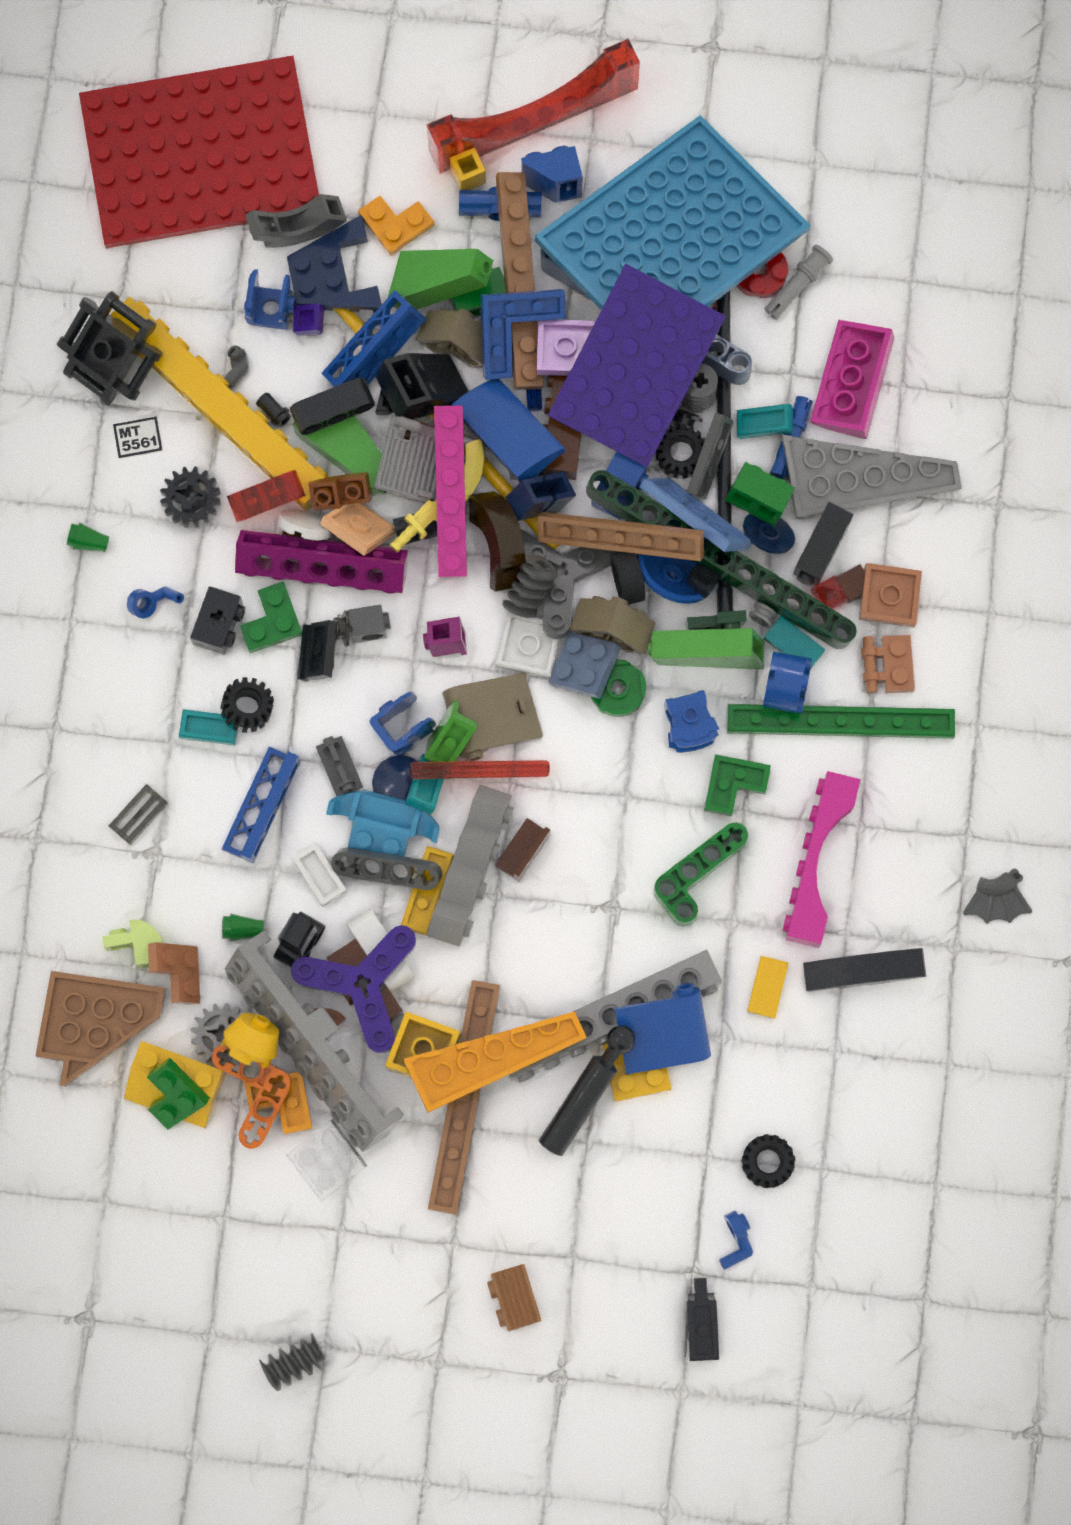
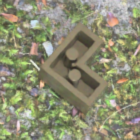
M444 308L440 311L428 310L425 316L426 321L421 325L415 340L433 353L452 354L469 367L483 368L481 323L473 319L474 315L464 309H458V311H450Z
M593 596L592 599H579L569 629L578 634L617 643L621 650L627 653L645 654L656 622L647 618L646 612L629 607L628 601L622 598L612 597L611 600H607L600 596Z

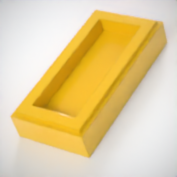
M760 956L747 1008L748 1013L771 1019L776 1018L789 962Z

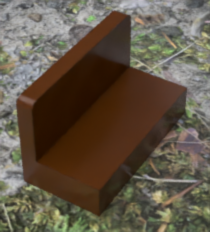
M526 818L495 864V867L520 882L550 837L551 829L548 827L543 829Z

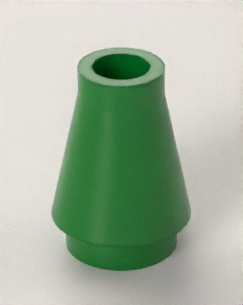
M80 522L79 525L72 523L66 545L72 546V550L106 552L110 536L104 535Z
M230 913V916L222 917V939H229V942L253 938L264 930L263 920Z

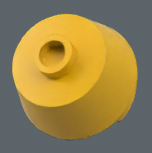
M242 1013L223 1032L224 1039L221 1045L228 1046L230 1048L229 1055L241 1063L250 1066L251 1062L255 1061L261 1063L262 1068H266L270 1065L272 1059L277 1057L279 1029L262 1015Z

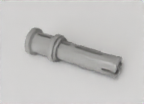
M815 244L812 247L813 251L804 262L797 264L795 275L792 276L772 301L765 306L764 310L767 314L777 307L770 316L773 319L778 320L809 282H815L818 279L819 272L827 264L833 262V257L820 245Z

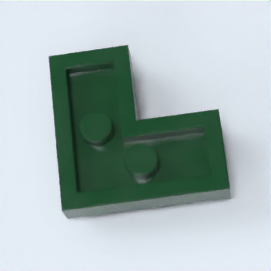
M746 610L717 612L716 615L687 617L686 630L740 629L747 622Z

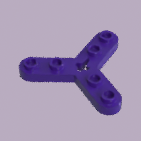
M400 925L394 927L358 967L312 957H301L293 963L291 975L293 980L300 986L351 996L369 1049L378 1054L386 1053L391 1050L395 1041V1035L379 987L413 951L416 946L415 933L407 926ZM359 976H363L365 980H371V983L367 985L368 998L364 997L360 987L355 988L354 984L358 983Z

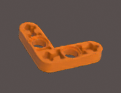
M219 1045L212 1054L214 1065L218 1069L260 1089L238 1134L239 1141L245 1148H257L265 1140L292 1083L291 1077L285 1070L271 1063L268 1067L262 1068L259 1062H256L260 1067L259 1075L255 1078L247 1077L243 1069L244 1063L239 1064L238 1072L232 1069L236 1065L231 1061H227L225 1065L220 1063L221 1057L218 1056V1052H224L226 1049L230 1050V1048ZM278 1075H282L284 1077L282 1082L286 1084V1087H280L275 1096L281 1097L279 1102L272 1096L263 1095L264 1089L270 1093L274 1083L270 1081L271 1077L277 1078ZM269 1101L273 1105L272 1115L269 1117L259 1115L257 1112L259 1102ZM251 1116H253L259 1122L267 1123V1127L264 1128L260 1125L257 1130V1135L260 1136V1139H254L250 1143L247 1141L248 1136L244 1132L245 1130L250 1131L253 1128L255 1121H250Z

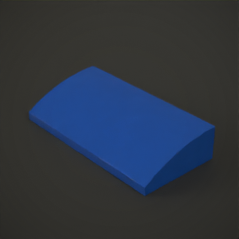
M491 379L482 383L451 404V406H463L464 424L478 439H481L488 450L519 483L524 479L534 478L566 451L500 379Z

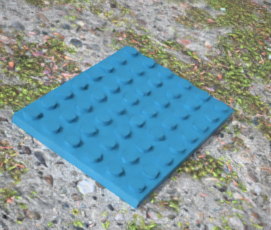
M699 115L536 234L534 241L600 310H602L625 264L709 307L810 230L811 225Z

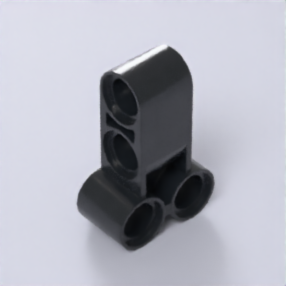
M302 911L298 914L293 912L278 936L280 944L273 958L291 968L297 959L309 957L311 950L320 940L326 925Z

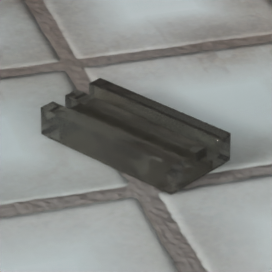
M146 784L108 827L131 846L169 803ZM149 793L151 797L120 829L118 826ZM156 801H158L159 803L155 806V808L128 836V831L138 822V820L148 811V809Z

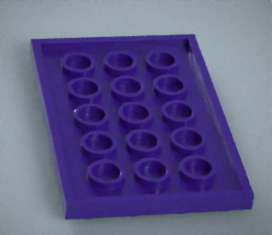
M625 264L548 416L648 467L726 315Z

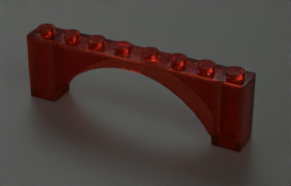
M626 39L603 49V53L572 80L529 104L504 113L479 118H458L450 114L426 124L428 151L439 174L450 170L449 158L475 147L478 156L481 157L638 90L640 61L630 40Z

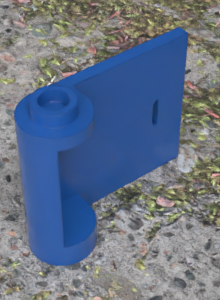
M690 983L681 984L676 987L677 990L672 992V998L615 1008L617 1025L627 1026L633 1033L637 1034L635 1035L633 1049L623 1054L626 1075L700 1062L711 1056L700 988L694 987Z

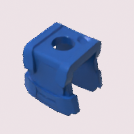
M254 269L248 279V289L244 303L246 322L253 326L286 330L289 313L294 314L296 298L292 297L293 291L290 290V276L285 274L282 290L264 288L259 286L258 269ZM269 301L276 302L279 305L278 311L273 315L266 314L263 311L264 305Z
M704 690L673 699H665L664 710L671 727L670 733H668L669 748L675 749L677 753H685L703 749L714 743V739L719 735L717 730L720 729L715 718L710 716L707 709V699Z
M407 692L394 702L392 700L386 702L378 709L379 712L369 720L370 725L380 739L395 755H403L412 750L413 743L419 739H424L434 731L433 728L436 726L433 718H426L397 741L393 739L384 725L417 701V696L414 692Z

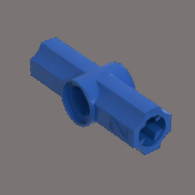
M496 186L491 187L488 191L459 190V216H488L491 220L499 221ZM527 192L529 217L541 218L542 192Z

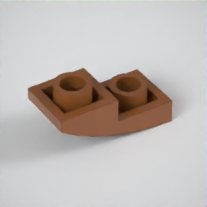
M368 472L327 477L308 483L313 510L341 508L343 504L368 503L372 500Z

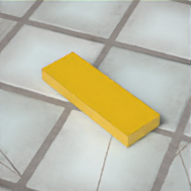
M426 846L422 860L437 863L442 870V878L436 887L431 890L412 889L401 922L402 926H407L413 932L427 936L432 914L440 899L445 877L453 861L454 854ZM426 870L422 875H426L427 880L430 881L434 876H431L430 871Z

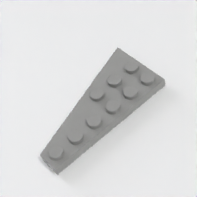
M788 435L781 436L789 483L795 487L792 493V500L796 518L822 514L828 502L847 510L962 489L957 461L797 438Z

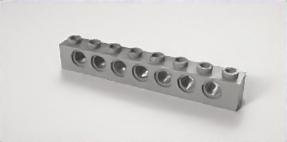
M706 949L575 1010L580 1024L587 1023L592 1027V1034L585 1040L510 1074L511 1081L518 1079L519 1083L534 1077L533 1071L544 1067L545 1071L560 1065V1059L569 1054L571 1058H575L587 1052L586 1047L595 1042L598 1046L607 1043L608 1032L618 1025L617 1023L614 1025L604 1023L602 1015L605 1012H615L616 1007L627 1006L632 999H640L643 1003L659 1000L655 996V990L658 987H666L672 994L673 991L677 990L676 987L681 985V978L684 975H692L696 978L697 985L695 987L700 988L702 997L717 992V986L721 984L722 979L708 950Z

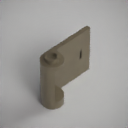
M525 672L458 685L442 692L447 710L453 700L459 702L458 713L477 722V729L460 753V758H466L467 762L483 758V753L489 748L543 737Z

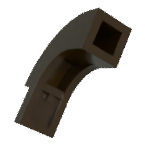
M495 491L470 495L469 522L483 532L489 547L490 589L495 592L514 589L512 583L514 581L520 582L517 574L520 572V565L526 562L524 540L517 517L507 500Z

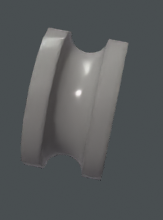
M755 602L753 606L755 610L750 611L748 616L756 623L764 627H770L772 625L771 619L776 618L777 613L767 605Z

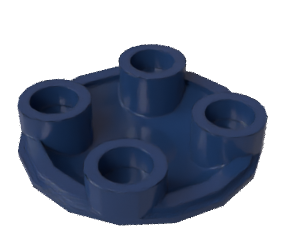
M404 755L391 756L382 761L374 771L372 779L373 792L406 800L418 761Z

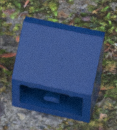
M558 146L550 152H531L521 158V172H525L526 186L535 192H542V196L554 203L582 197L583 175L575 146Z

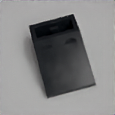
M406 353L385 359L376 376L395 416H403L412 420L434 414V406H451L456 400L469 392L449 354Z

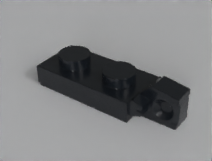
M694 1278V1294H688V1301H686L689 1361L719 1360L717 1301L715 1300L714 1293H707V1278Z

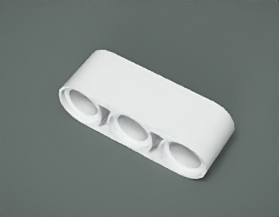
M371 908L346 924L366 956L387 935V932ZM404 960L384 984L392 993L414 979L415 976Z

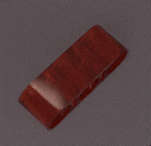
M295 469L226 497L236 522H240L306 495Z

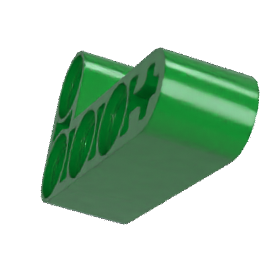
M737 822L726 825L656 880L653 890L654 896L677 925L685 927L695 921L698 906L687 891L745 847L748 838V831L745 826ZM730 832L733 835L739 833V843L736 840H733L729 844H727L725 850L723 844L728 841ZM710 848L716 849L720 858L716 861H709L705 858L704 852ZM693 866L697 871L696 877L686 878L682 874V868ZM663 883H670L674 887L675 892L670 896H665L660 893L659 886ZM681 905L689 906L692 910V916L681 918L677 914V908Z

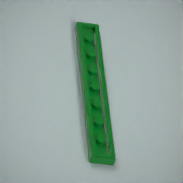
M728 704L727 734L954 739L955 709L803 706L802 714L771 709L758 704Z

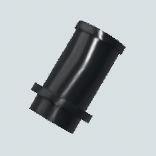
M269 392L261 395L256 402V406L271 419V423L274 426L283 427L291 418L289 409L287 407L283 408Z

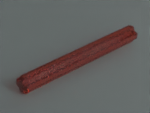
M547 760L412 762L410 765V776L412 779L547 777L550 772V764Z

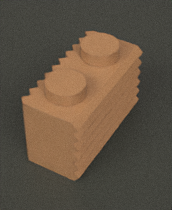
M525 1264L490 1274L492 1280L488 1281L487 1285L491 1298H498L501 1309L495 1310L500 1328L506 1326L507 1331L510 1332L542 1321Z

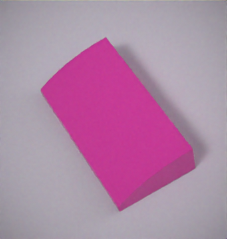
M838 319L810 420L812 424L845 435L867 439L895 338L892 329Z

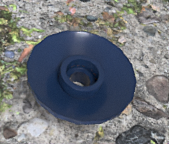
M750 513L744 518L742 525L744 534L759 549L768 553L783 554L793 548L795 543L794 532L782 518H779L775 526Z

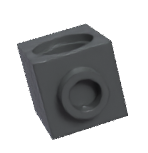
M381 604L348 609L353 643L387 638L386 629H391L389 613H383Z

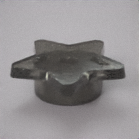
M344 610L343 615L338 614L337 617L333 618V621L338 622L337 640H343L344 646L348 647L353 628L349 622V612Z

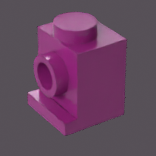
M460 616L427 622V633H423L425 650H430L433 657L461 653L462 656L467 655L466 631Z

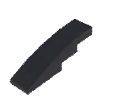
M923 948L869 953L803 963L807 992L833 988L843 989L862 985L872 986L927 977Z

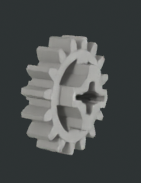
M215 1003L213 1004L212 1012L205 1008L202 1009L205 1015L203 1019L200 1017L194 1018L199 1025L190 1029L192 1033L197 1034V1037L191 1039V1043L193 1045L199 1044L195 1051L197 1055L206 1053L204 1056L206 1063L212 1059L213 1052L206 1047L203 1038L212 1040L214 1050L217 1046L221 1045L222 1042L213 1034H216V1032L220 1033L222 1028L226 1029L231 1024V1018L236 1020L239 1017L241 1011L239 1007L230 1011L228 1003L224 1004L223 1009H219ZM218 1017V1021L216 1023H214L212 1026H206L209 1021H211L213 1018ZM226 1050L218 1052L221 1060H225V1062L231 1061L232 1057L229 1055V1052L226 1053Z

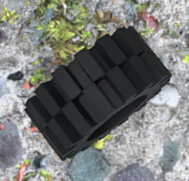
M680 424L679 428H676L675 425L670 426V430L666 431L656 450V460L659 461L658 466L660 469L664 468L665 474L669 476L671 473L673 478L677 479L678 475L682 476L683 479L688 478L689 474L693 475L705 442V438H701L699 430L697 432L693 431L694 427L690 425L689 428H684L685 424ZM684 442L691 447L692 455L685 461H678L672 457L670 453L671 447L675 443Z
M242 677L241 682L236 679L224 691L220 709H222L221 715L222 718L226 717L225 723L228 726L231 723L234 724L232 729L236 731L238 727H243V733H247L248 728H251V732H256L258 726L262 729L270 719L274 706V697L270 696L272 691L270 688L265 690L266 684L262 681L257 685L256 678L252 677L251 682H248L247 677ZM241 697H249L257 702L258 709L253 713H246L238 709L236 702Z
M769 1134L754 1138L746 1146L741 1160L746 1178L751 1180L754 1185L766 1189L778 1187L786 1182L794 1171V1163L796 1161L793 1149L787 1144V1141L779 1138L777 1135ZM771 1150L778 1155L780 1164L776 1171L766 1173L758 1167L757 1157L762 1151Z

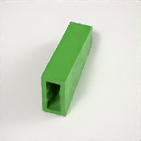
M479 249L400 251L388 297L395 290L418 310L486 287L494 260ZM398 301L393 307L398 309L402 304Z
M355 416L308 435H301L296 423H293L295 434L343 473L368 472L373 496L379 492L380 494L386 493V491L374 488L382 453Z
M753 628L652 631V640L648 644V654L658 665L764 669L765 642Z

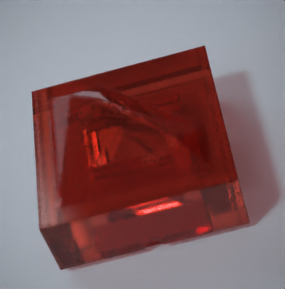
M835 575L810 590L815 599L833 610L849 601L848 595Z

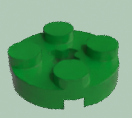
M616 659L601 698L591 697L593 704L600 713L612 717H623L632 714L640 708L645 698L646 681L644 675L639 669L631 665L630 662ZM616 681H619L621 686L626 687V690H623L621 695H616L615 692L610 691V687H613Z

